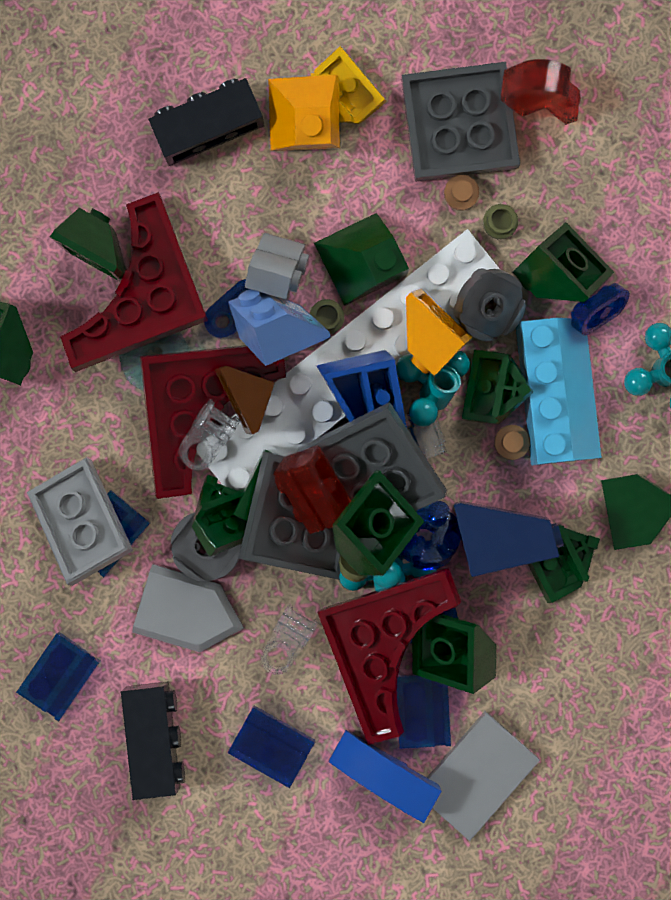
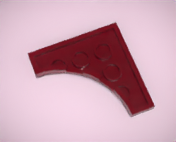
M159 192L126 204L131 224L132 257L129 269L125 270L123 278L115 291L116 296L102 313L98 312L83 325L60 336L70 367L74 372L208 321Z
M246 345L140 356L156 499L192 494V470L199 440L206 427H209L214 418L224 408V405L230 401L215 369L221 366H228L272 381L286 378L285 358L265 366Z
M449 568L399 583L392 588H383L327 606L317 612L368 745L400 737L404 732L397 705V679L400 664L410 641L418 630L433 617L458 606L462 602Z

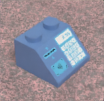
M251 289L242 292L238 298L228 302L239 338L265 366L331 338L329 331L301 305L289 300Z

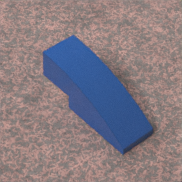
M345 730L328 761L363 787L422 823L426 821L441 793L439 784L412 770L406 763L374 745H368L367 741Z

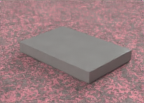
M84 458L27 492L67 585L73 586L133 551L91 459Z
M484 711L428 775L427 778L439 784L441 788V793L433 809L470 841L537 765L540 759L490 714Z

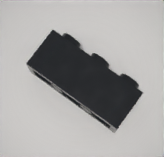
M247 78L227 80L216 91L208 94L205 92L196 93L187 99V103L175 108L174 106L163 107L154 113L155 116L148 119L168 166L264 127L262 113Z
M169 681L126 686L121 691L132 800L175 796L180 789V784L185 783L183 761L178 762L176 748L181 747V732L179 726L173 725L172 712L177 711L176 692L169 689Z

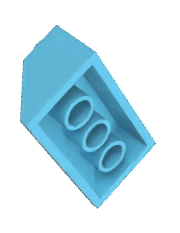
M549 318L521 321L516 327L520 371L533 390V393L524 401L527 433L530 438L531 466L602 458L586 319Z

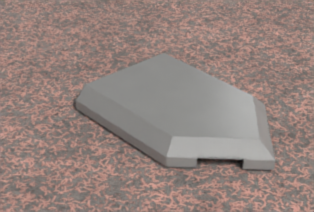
M155 564L152 565L133 625V633L202 652L244 629L221 584L207 580H194L182 572Z

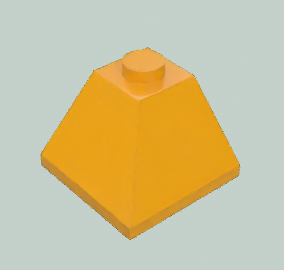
M338 75L268 79L270 151L340 148Z
M422 289L412 291L406 297L407 348L413 355L411 361L423 373L427 374L430 371L435 376L467 344L472 336Z

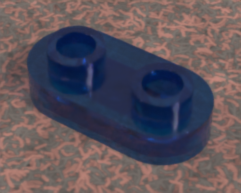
M246 279L236 283L207 309L206 316L208 321L204 322V325L209 334L214 338L221 340L229 339L237 333L228 302L238 298L242 292L251 290L245 288ZM221 316L229 318V324L225 328H219L216 325L217 319Z
M613 283L609 286L605 285L597 294L585 302H578L571 312V326L584 336L591 334L622 312L629 300L630 292L618 283Z

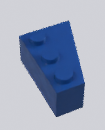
M387 350L316 365L349 422L390 402L407 428L395 359Z

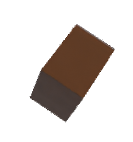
M221 366L215 369L245 433L253 435L259 432L275 383L228 366Z

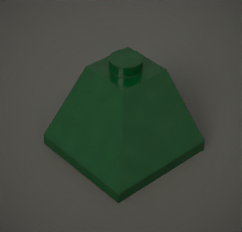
M78 208L53 230L50 238L64 251L121 282L126 267L116 231L109 225L111 220L109 217L93 208L90 213Z
M377 213L314 243L344 306L406 277L409 271V267L393 235Z
M565 222L543 241L512 273L519 279L521 285L526 290L531 291L536 298L585 302L614 271Z
M0 301V378L21 386L24 377L30 370L33 350L17 307Z
M375 470L332 525L336 550L359 575L384 576L423 524L424 520L380 470Z
M439 614L425 623L412 639V674L474 694L496 677L497 645L479 625Z

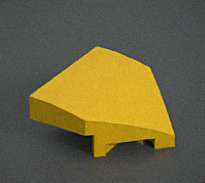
M341 46L314 70V73H311V76L338 75L339 123L361 124L387 102Z

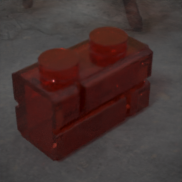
M319 445L305 449L303 452L299 451L287 455L273 473L278 490L286 494L293 506V514L296 520L303 522L309 534L323 531L325 528H333L334 522L351 502Z

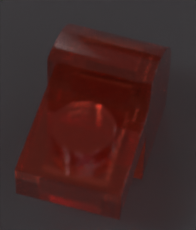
M533 59L504 70L501 101L522 117L546 109L565 125L578 120L581 96L580 90L570 82L571 68L561 62L548 59Z

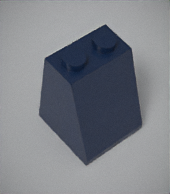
M464 501L454 504L471 577L559 557L557 548L563 547L559 526L556 523L551 524L547 517Z

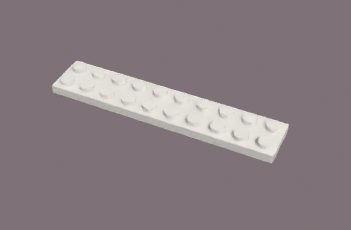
M468 229L465 230L287 372L286 378L277 380L274 384L259 432L253 435L246 434L235 414L198 443L196 448L197 454L222 485L237 491L245 488L263 450L295 458V453L299 447L321 437L346 417L316 365L381 350H387L395 359V364H397L402 356L411 354L407 348L406 297L410 292L422 289L460 325L459 320L453 314V308L465 282L471 278V275L477 269L484 268L489 270L500 268Z

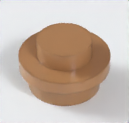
M467 175L452 177L444 189V198L447 204L455 210L463 211L470 209L475 205L479 197L478 184Z
M507 425L497 432L494 446L501 457L508 460H516L523 457L529 450L530 438L522 427Z

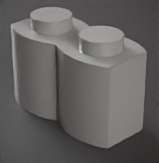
M264 233L258 248L251 258L245 288L286 300L290 291L297 293L301 277L305 274L309 261V255L304 253L306 244Z

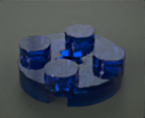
M436 501L416 511L424 520L416 533L420 532V529L429 530L433 533L431 539L425 541L423 536H417L415 533L398 556L400 560L404 558L408 562L413 563L412 567L421 570H433L445 566L457 552L461 540L457 518L450 512L449 506L445 502Z

